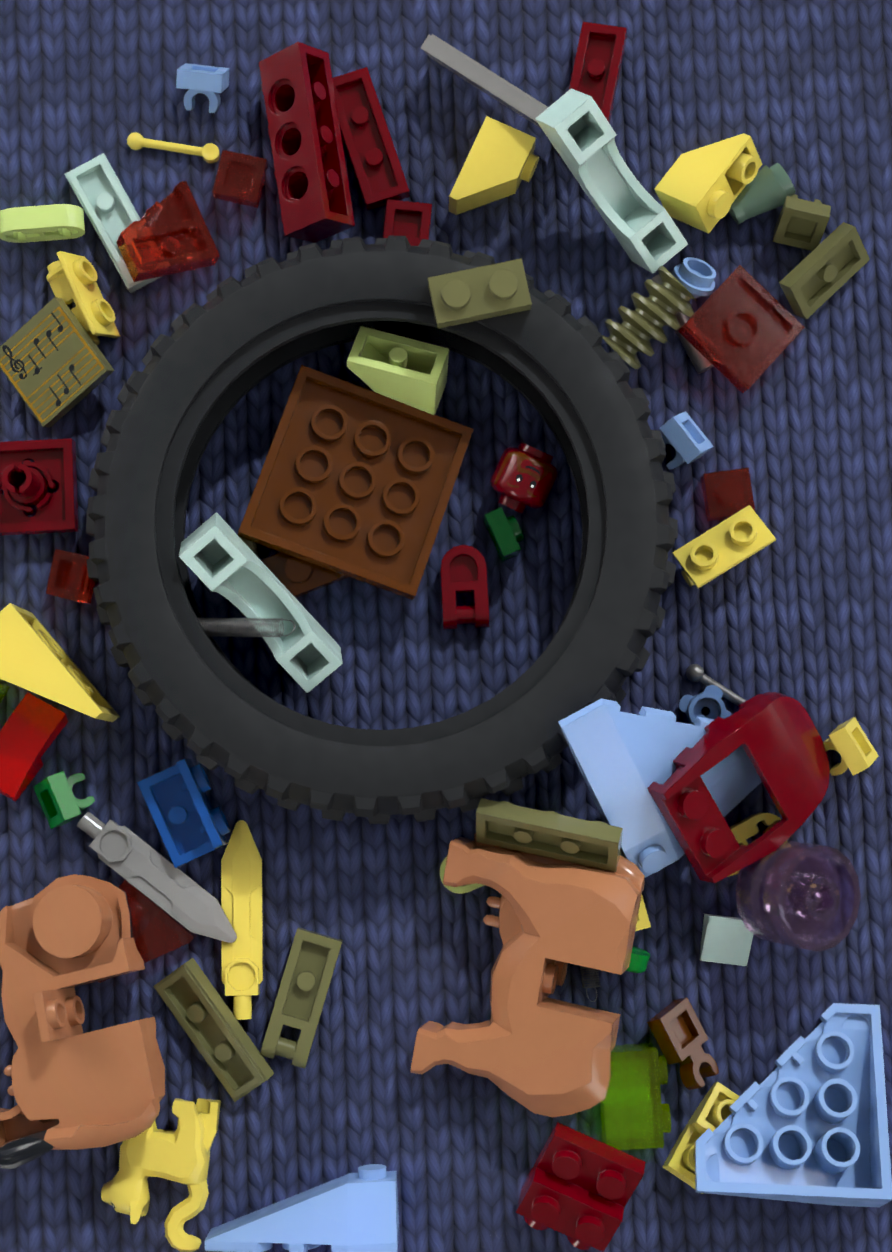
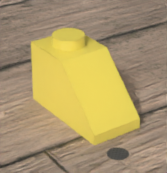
M486 116L449 195V212L458 215L516 194L521 181L529 182L537 167L539 156L534 155L536 138Z

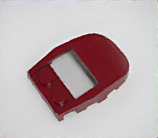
M777 692L758 694L740 704L739 711L727 718L717 717L704 728L707 733L692 748L686 747L673 760L677 770L663 785L653 782L647 788L697 876L702 881L716 883L776 851L807 820L826 794L829 785L830 768L822 738L801 703L784 694ZM741 745L782 816L781 820L774 821L763 831L761 837L748 845L738 844L700 777Z

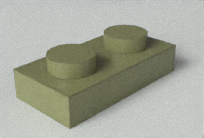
M845 222L841 223L779 282L795 315L807 320L870 260L856 227Z
M522 258L427 278L437 329L531 310L532 302Z

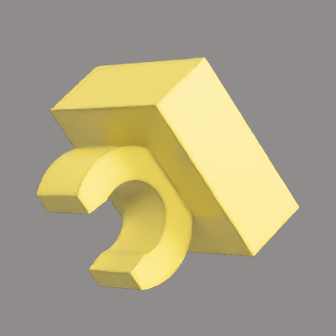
M855 717L838 725L828 735L830 738L823 742L826 751L835 750L841 756V762L830 769L832 776L840 775L848 768L854 776L869 768L879 757Z

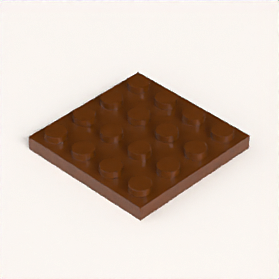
M301 365L239 528L238 536L413 600L420 585L474 429Z

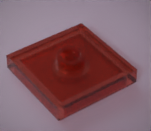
M739 265L697 309L694 315L683 324L678 332L741 393H744L805 327Z

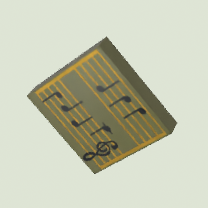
M54 297L0 346L1 370L43 427H52L115 371L62 298Z

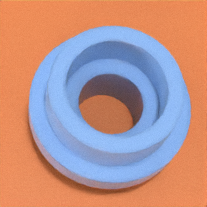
M687 257L683 260L682 264L676 265L672 271V275L694 298L709 296L715 288V270L708 263L698 258Z

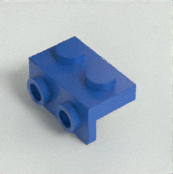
M183 759L176 762V765L137 782L175 868L228 844L225 834L231 832L230 826L220 806L214 809L211 806L206 791L212 788L201 764L194 766L191 759Z

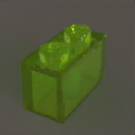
M652 1043L615 1045L611 1051V1078L607 1097L600 1102L602 1142L618 1150L664 1148L663 1133H671L669 1104H661L660 1085L668 1084L667 1061L664 1055L658 1056V1049Z

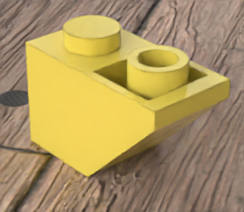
M743 133L681 154L654 189L670 217L709 234L718 221L726 216L732 203L745 186L754 180L759 168L762 166V162L751 136Z

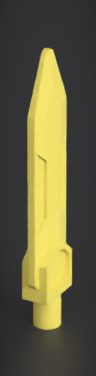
M239 820L234 827L221 859V907L237 935V939L233 943L221 941L222 982L225 985V996H233V1015L237 1020L252 1019V995L260 994V983L263 981L262 858L248 824L244 820Z

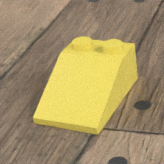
M11 603L0 611V681L5 680L95 719L114 722L120 717L33 613Z

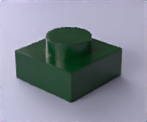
M502 507L485 514L484 525L501 561L505 562L518 556L521 550L518 543L524 540V536L514 515L506 518Z

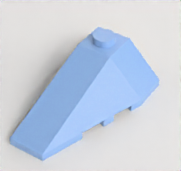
M382 1164L358 1167V1173L346 1174L210 1229L205 1239V1251L264 1252L270 1250L273 1247V1243H282V1248L289 1250V1252H308V1250L321 1245H331L332 1252H398L399 1211L397 1171H386V1166Z

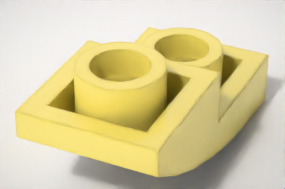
M718 1081L715 1082L688 1121L662 1167L696 1190L695 1141L708 1128L713 1132L732 1113L729 1107L740 1096Z

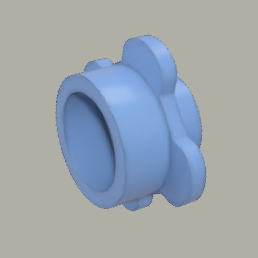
M715 685L706 686L702 693L694 696L684 695L679 701V709L686 713L692 725H694L697 716L715 720L717 717L725 719L732 715L730 711L726 710L725 704L721 700L722 690ZM703 707L709 708V715H702L701 710Z

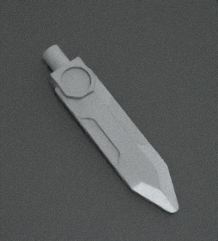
M87 812L81 818L77 827L94 839L89 847L98 853V858L192 933L227 943L236 941L237 935L219 901L179 868H175L169 860L129 828L119 826L113 820H109L105 825L90 812Z

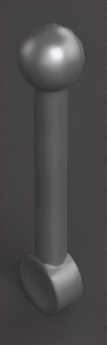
M692 664L687 668L686 676L690 681H700L706 686H718L723 692L722 696L737 706L746 701L704 674V670L700 665Z

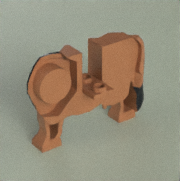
M73 874L57 878L34 897L12 906H5L0 911V967L3 972L1 988L5 1023L18 1046L12 1059V1065H8L4 1069V1074L12 1077V1085L8 1087L7 1092L9 1095L15 1096L18 1105L12 1109L0 1108V1168L15 1169L40 1158L51 1150L106 1147L134 1138L152 1126L160 1112L159 1102L165 1096V1066L156 1039L155 1017L83 1033L82 1024L85 1020V1010L82 1000L76 995L74 988L145 969L144 961L133 938L132 916L126 892L113 883L92 876Z

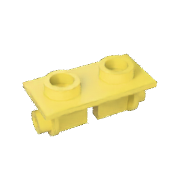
M63 251L57 252L59 260L47 266L49 273L46 276L55 297L62 298L67 305L72 302L75 303L76 307L72 308L71 311L96 345L100 343L98 336L119 338L120 334L114 323L116 319L115 313L111 305L101 294L96 282L98 279L97 272L85 256Z
M748 505L672 552V554L684 569L681 571V574L690 587L696 585L699 589L776 541V538L753 508Z

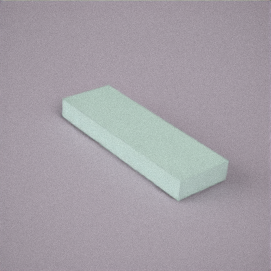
M104 153L64 174L130 293L170 273Z

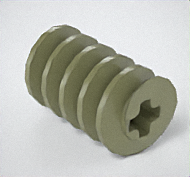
M664 266L658 268L662 284H658L650 279L644 282L649 294L648 297L635 292L631 295L636 307L634 311L624 306L618 308L623 321L621 324L611 319L605 321L610 335L608 337L602 335V339L630 367L637 370L641 367L636 354L638 351L650 357L655 354L649 341L651 338L665 344L668 340L663 327L666 325L678 331L681 326L676 314L680 312L689 317L694 315L689 301L696 299Z

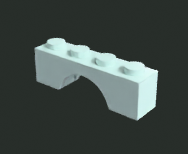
M571 88L535 118L632 262L653 274L660 266H663L688 245L666 209L645 190L624 162L615 143V136L617 134L592 96Z
M217 512L181 542L179 557L212 592H217L228 599L246 618H282L293 621L282 620L281 635L283 632V635L288 636L263 637V639L271 649L276 661L306 693L310 692L343 664L341 648L337 642Z

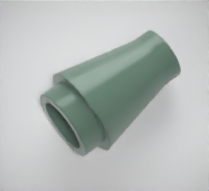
M775 163L771 167L764 165L758 171L754 180L747 184L738 195L729 210L730 215L738 225L747 219L783 206L786 196L791 197L796 193L794 185L779 163Z

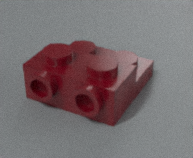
M557 1122L522 1186L516 1213L524 1216L526 1223L536 1230H545L549 1227L566 1235L569 1242L578 1249L588 1250L593 1247L604 1252L622 1222L627 1202L644 1175L646 1162Z

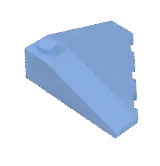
M599 699L558 721L602 821L608 825L623 828L620 855L636 864L646 878L679 860L685 854L647 788L653 782L663 785L677 770L673 760L686 747L692 748L707 733L704 728L714 719L697 716L694 725L676 722L677 717L671 711L642 706L639 711L640 715L621 712V706L617 701ZM742 745L700 776L723 817L762 782Z
M833 1003L819 1017L822 1022L805 1039L800 1036L774 1062L777 1068L760 1085L755 1081L729 1107L732 1113L713 1132L708 1128L695 1141V1187L697 1193L832 1206L878 1208L892 1200L880 1005Z

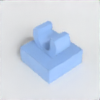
M188 63L177 69L176 88L189 89L184 95L185 109L193 110L195 108L196 94L202 93L209 99V113H215L221 103L219 93H222L229 87V68Z
M686 411L673 416L659 428L664 434L662 436L664 444H671L676 450L675 458L666 465L669 470L677 468L684 462L689 464L699 459L714 447Z

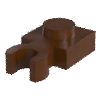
M687 997L674 1000L647 1022L668 1064H680V1077L688 1090L702 1088L705 1085L702 1078L716 1076L719 1073L714 1058L705 1053L701 1047L708 1040V1037Z

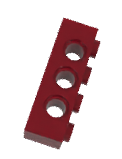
M296 42L260 61L259 67L284 235L316 243L354 227L355 222L329 53L304 43Z

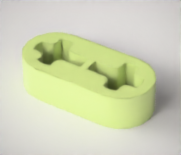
M53 204L14 207L0 211V239L7 242L26 243L78 238L85 234L84 209L76 205Z

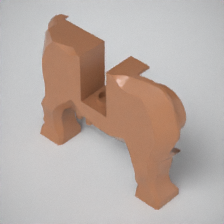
M476 833L474 834V840L459 837L450 841L443 884L452 887L482 884L501 893L500 898L490 896L486 900L488 906L499 909V917L486 915L483 918V922L486 925L499 928L503 947L491 970V1019L473 1024L451 1022L445 1026L433 1021L425 1023L417 1031L410 1069L411 1073L422 1075L436 1065L449 1064L469 1074L488 1078L508 1096L534 1114L548 1117L572 1115L590 1109L607 1097L611 1078V1051L616 1044L621 1014L556 1000L547 996L554 993L556 985H563L568 963L622 975L629 968L640 901L645 883V876L637 865L620 855L617 871L613 872L476 842Z

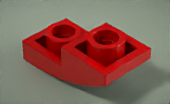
M28 692L0 731V793L15 802L43 767L42 755L68 723L66 713Z

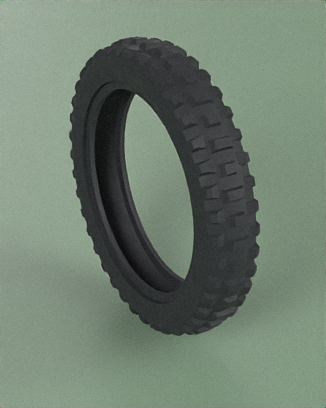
M389 235L388 238H377L375 244L365 245L361 237L332 240L330 249L321 250L316 243L300 246L298 251L288 253L286 261L278 263L273 257L245 269L246 278L240 282L230 276L219 283L217 289L206 295L208 303L203 307L193 303L171 323L175 332L170 337L164 334L158 336L150 346L149 352L142 359L146 366L143 372L134 370L117 397L118 401L123 405L122 409L111 410L100 442L107 449L106 452L97 453L88 485L97 492V496L88 498L86 533L95 537V541L88 543L89 559L86 562L88 577L100 584L94 588L97 601L96 609L100 622L103 625H111L112 627L108 634L114 646L110 650L118 666L123 668L130 667L131 670L127 675L135 686L133 691L144 706L152 704L156 706L155 712L164 721L161 728L173 740L187 739V746L197 753L196 760L208 769L214 770L218 766L223 767L224 772L235 777L234 786L250 794H254L259 788L263 789L266 795L278 799V806L296 811L301 804L309 805L310 808L321 810L322 818L342 821L346 813H354L357 817H368L370 824H388L390 816L395 814H414L417 822L435 819L436 809L460 807L462 812H467L478 808L480 797L490 793H496L501 790L508 796L524 788L523 777L532 773L536 774L540 770L549 773L562 763L560 753L569 745L558 721L599 699L617 701L620 705L627 695L622 689V685L634 671L640 672L643 670L650 656V653L644 648L646 640L654 635L655 630H659L662 626L666 611L659 606L661 594L674 583L676 565L668 561V552L675 545V540L678 538V520L669 517L668 505L673 500L672 495L676 492L673 473L664 472L661 464L666 457L661 432L660 430H651L647 422L651 413L648 407L650 403L642 388L631 389L628 380L631 371L616 351L607 353L601 346L603 336L598 331V328L586 316L576 320L571 315L570 302L550 289L544 293L540 292L534 287V278L526 273L532 302L531 310L437 329L427 278L495 264L494 257L479 251L474 253L467 250L462 256L453 253L451 245L448 243L422 239L419 246H411L406 236ZM360 326L448 348L450 351L480 363L512 385L539 412L554 433L572 472L580 503L582 551L577 583L569 608L546 650L515 682L490 700L465 713L440 722L412 728L375 730L329 724L295 712L265 695L229 661L214 638L206 635L205 622L203 631V623L201 627V623L197 619L203 617L191 588L188 568L179 557L181 542L185 539L186 510L191 485L207 445L224 418L242 397L263 379L281 367L307 354L330 346L355 341Z

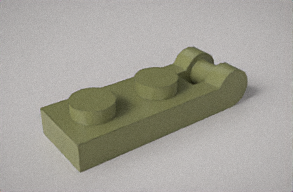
M297 928L260 1055L270 1059H274L275 1055L292 1060L291 1065L306 1068L343 940L303 928ZM284 1025L301 1030L298 1042L281 1037Z

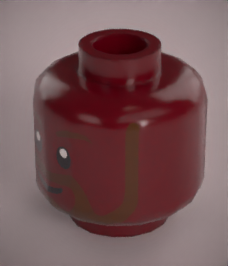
M520 442L518 448L509 447L505 449L490 482L492 488L501 494L498 503L522 514L526 506L531 508L542 507L558 476L556 467L551 464L554 457L523 442Z

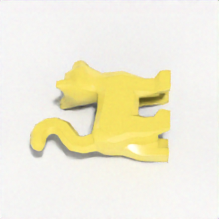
M175 1098L172 1113L178 1118L177 1129H157L156 1121H154L150 1128L138 1136L123 1141L120 1146L119 1171L112 1180L103 1185L101 1190L102 1201L112 1205L116 1212L130 1215L131 1224H137L140 1216H146L148 1213L150 1201L148 1177H160L187 1185L189 1191L188 1198L174 1206L164 1222L165 1237L171 1247L180 1252L198 1250L202 1243L200 1238L185 1233L183 1227L186 1221L192 1219L204 1209L209 1195L207 1175L210 1149L218 1131L221 1100L198 1098L195 1105L193 1101Z

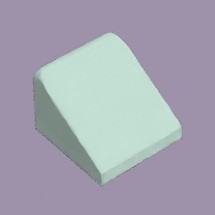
M704 914L699 960L747 966L755 930V921L745 918Z

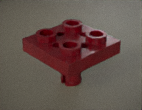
M72 438L0 442V536L79 532L76 442ZM53 481L58 482V491H56L55 493H50L47 489L48 486L54 490L56 488V485ZM29 505H35L37 508L36 514L32 517H28L25 511L33 513V509L28 507Z

